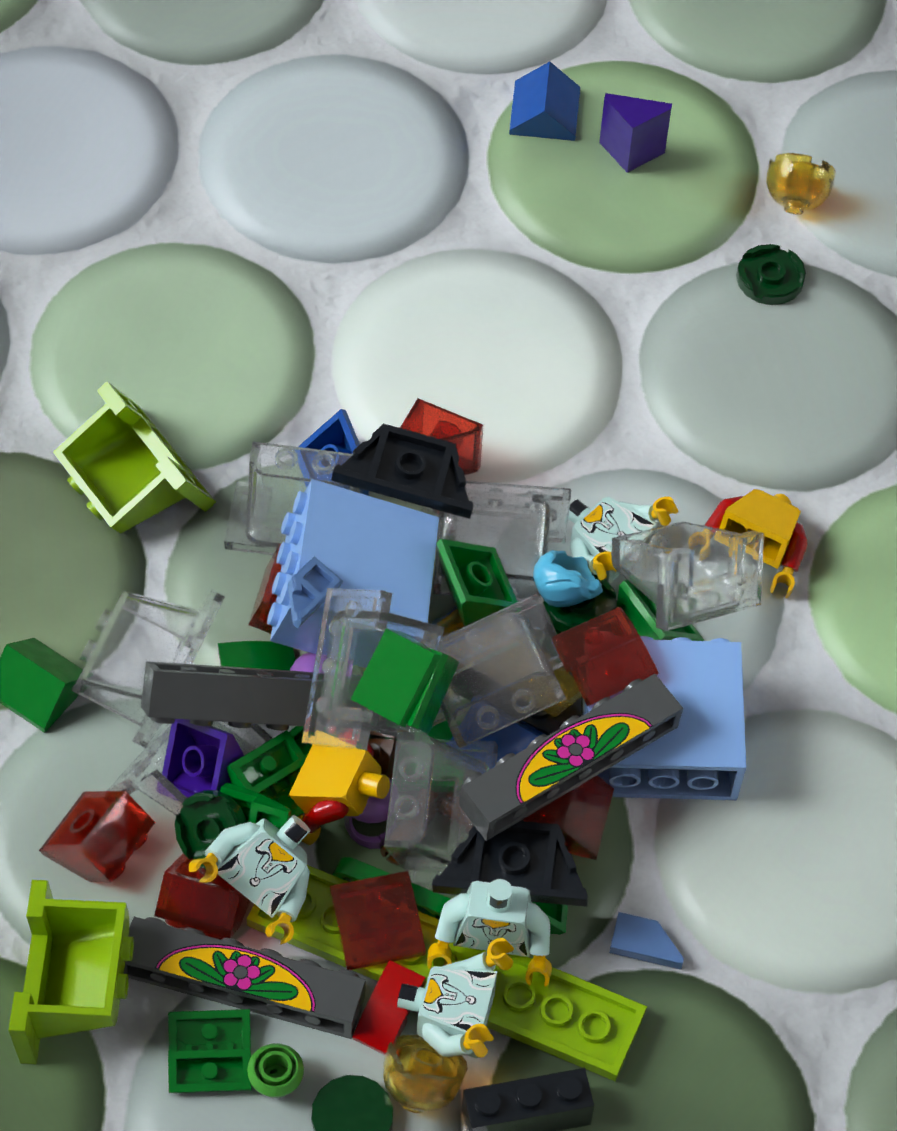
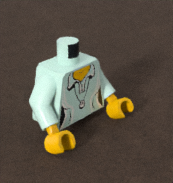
M665 496L656 500L654 504L638 505L618 502L610 497H605L592 509L578 499L573 501L565 512V517L574 523L570 541L572 556L584 557L591 573L597 575L599 580L606 579L610 584L653 545L656 522L659 521L663 526L670 524L671 518L669 514H677L679 512L672 497Z
M292 815L280 830L267 819H261L256 824L246 822L226 828L206 849L205 858L194 859L190 862L189 871L195 872L203 864L206 868V874L199 880V883L211 882L218 874L271 918L277 913L279 919L270 923L266 927L265 933L269 938L273 935L275 927L277 925L281 926L284 930V937L280 942V945L290 941L294 935V927L290 922L296 920L307 894L310 875L307 866V853L298 844L306 837L310 829L295 815Z
M496 879L491 883L474 881L471 883L467 893H461L444 904L435 934L438 942L433 943L428 949L427 966L429 969H431L432 961L438 957L445 959L444 965L452 963L450 943L454 942L453 946L487 951L489 944L493 940L504 938L514 948L512 952L506 954L529 957L530 954L533 955L525 976L527 984L531 985L533 972H540L545 976L544 986L548 985L552 964L545 956L550 954V920L538 905L531 902L528 889L511 886L509 882L503 879Z
M497 938L489 944L486 952L442 967H432L425 988L402 983L397 1007L419 1012L417 1034L441 1056L468 1055L474 1058H482L488 1053V1049L483 1042L494 1040L493 1035L486 1027L496 988L497 971L493 970L496 965L502 970H509L512 967L513 960L506 953L512 952L514 950L513 946L506 939Z

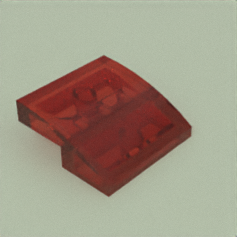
M621 606L551 637L566 672L571 671L587 706L624 690L629 683L640 678L643 681L653 674H659L641 637Z
M408 871L330 886V896L347 970L388 963L389 960L394 962L426 955L421 923Z

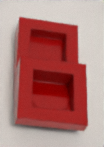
M391 960L388 961L352 1036L353 1040L387 1057L391 1054L407 1024V1016L411 1011L397 1007L402 983L422 988L426 983L424 976Z

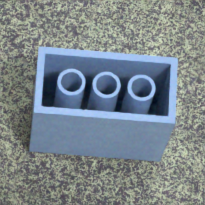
M311 479L305 492H298L293 506V513L287 512L282 523L281 533L285 534L286 538L279 548L276 561L278 564H281V572L277 573L272 587V594L277 595L276 603L274 602L271 606L267 624L272 626L270 641L313 654L326 655L334 660L365 669L386 628L402 631L423 644L427 633L439 517ZM315 556L343 580V583L297 629L293 625L287 584Z
M601 635L596 638H588L582 670V716L591 711L593 706L605 697L612 699L622 693L625 687L632 681L639 678L643 681L653 674L657 675L683 707V711L676 729L583 783V796L737 800L746 771L741 642H730L724 638H717L711 641H692L686 637H678L672 640H654L648 636H640L634 639H616L613 636Z

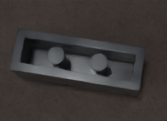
M585 1068L464 1089L461 1109L466 1131H560L591 1125L594 1102Z

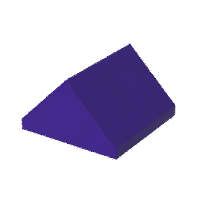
M605 93L599 143L627 173L665 154L672 103Z
M175 719V722L171 725L159 788L185 799L203 790L220 791L221 786L225 783L232 784L226 767L245 755L233 734L213 726L194 725L188 719Z

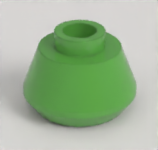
M280 1043L265 1045L251 1056L247 1068L248 1078L253 1088L259 1093L271 1098L284 1097L293 1092L303 1079L304 1065L302 1058L290 1046Z

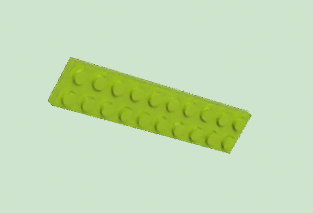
M307 865L310 875L306 898L296 920L290 922L294 927V935L287 943L376 981L379 980L388 961L391 960L424 976L427 983L430 972L427 966L428 949L433 943L438 942L435 934L439 919ZM254 904L246 919L247 926L265 933L266 927L278 920L279 916L276 913L271 918ZM277 925L272 937L282 940L284 937L283 928ZM454 942L449 944L452 951V963L486 952L485 950L453 946ZM508 954L513 960V965L509 970H502L497 965L495 966L493 971H497L496 988L487 1028L616 1082L646 1014L647 1006L552 967L547 986H544L545 976L540 972H533L532 983L528 985L525 976L529 962L532 960L530 957ZM442 957L435 958L432 961L431 968L444 966L445 959Z

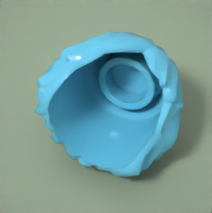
M551 550L542 555L534 566L533 578L536 588L545 602L551 606L570 607L597 597L603 592L602 584L592 575L586 559L582 556L571 557L566 554V551Z

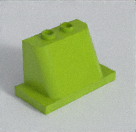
M105 382L97 390L106 404L53 451L54 455L71 475L67 479L69 484L80 495L85 493L90 500L86 504L89 510L99 520L104 518L108 525L120 534L185 498L205 512L216 503L141 407L109 382Z
M32 880L26 914L32 937L23 992H14L8 1029L20 1064H37L40 1038L116 1025L120 999H126L128 995L129 977L128 974H124L125 961H132L134 950L133 937H129V912L125 902L53 899L48 880Z

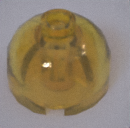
M796 153L776 155L775 162L772 159L769 160L766 184L770 196L776 203L784 207V211L800 215L804 211L813 210L821 206L830 196L836 175L835 168L823 160L821 166L811 163L812 156Z
M402 1035L397 1037L394 1045L392 1042L388 1045L382 1071L385 1088L405 1110L412 1113L439 1110L451 1103L463 1085L468 1068L467 1062L462 1055L443 1057L419 1035Z

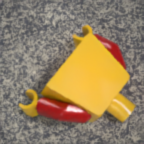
M753 489L745 496L724 499L719 503L704 525L706 530L692 535L691 552L695 550L696 546L705 544L706 546L702 551V559H708L713 553L712 539L716 534L717 540L776 569L781 565L783 570L774 576L770 591L773 594L776 584L784 583L788 587L785 598H788L795 585V580L792 576L793 572H798L808 542L803 525L797 522L801 511L797 507L792 506L790 499L786 495L776 494L772 496L759 489Z
M356 730L347 733L342 732L339 735L340 738L319 731L289 793V796L305 813L304 816L300 815L298 818L310 829V832L302 840L307 845H312L317 840L322 825L340 820L345 816H359L363 813L369 797L384 799L389 792V778L386 775H381V766L373 758V748L362 734Z

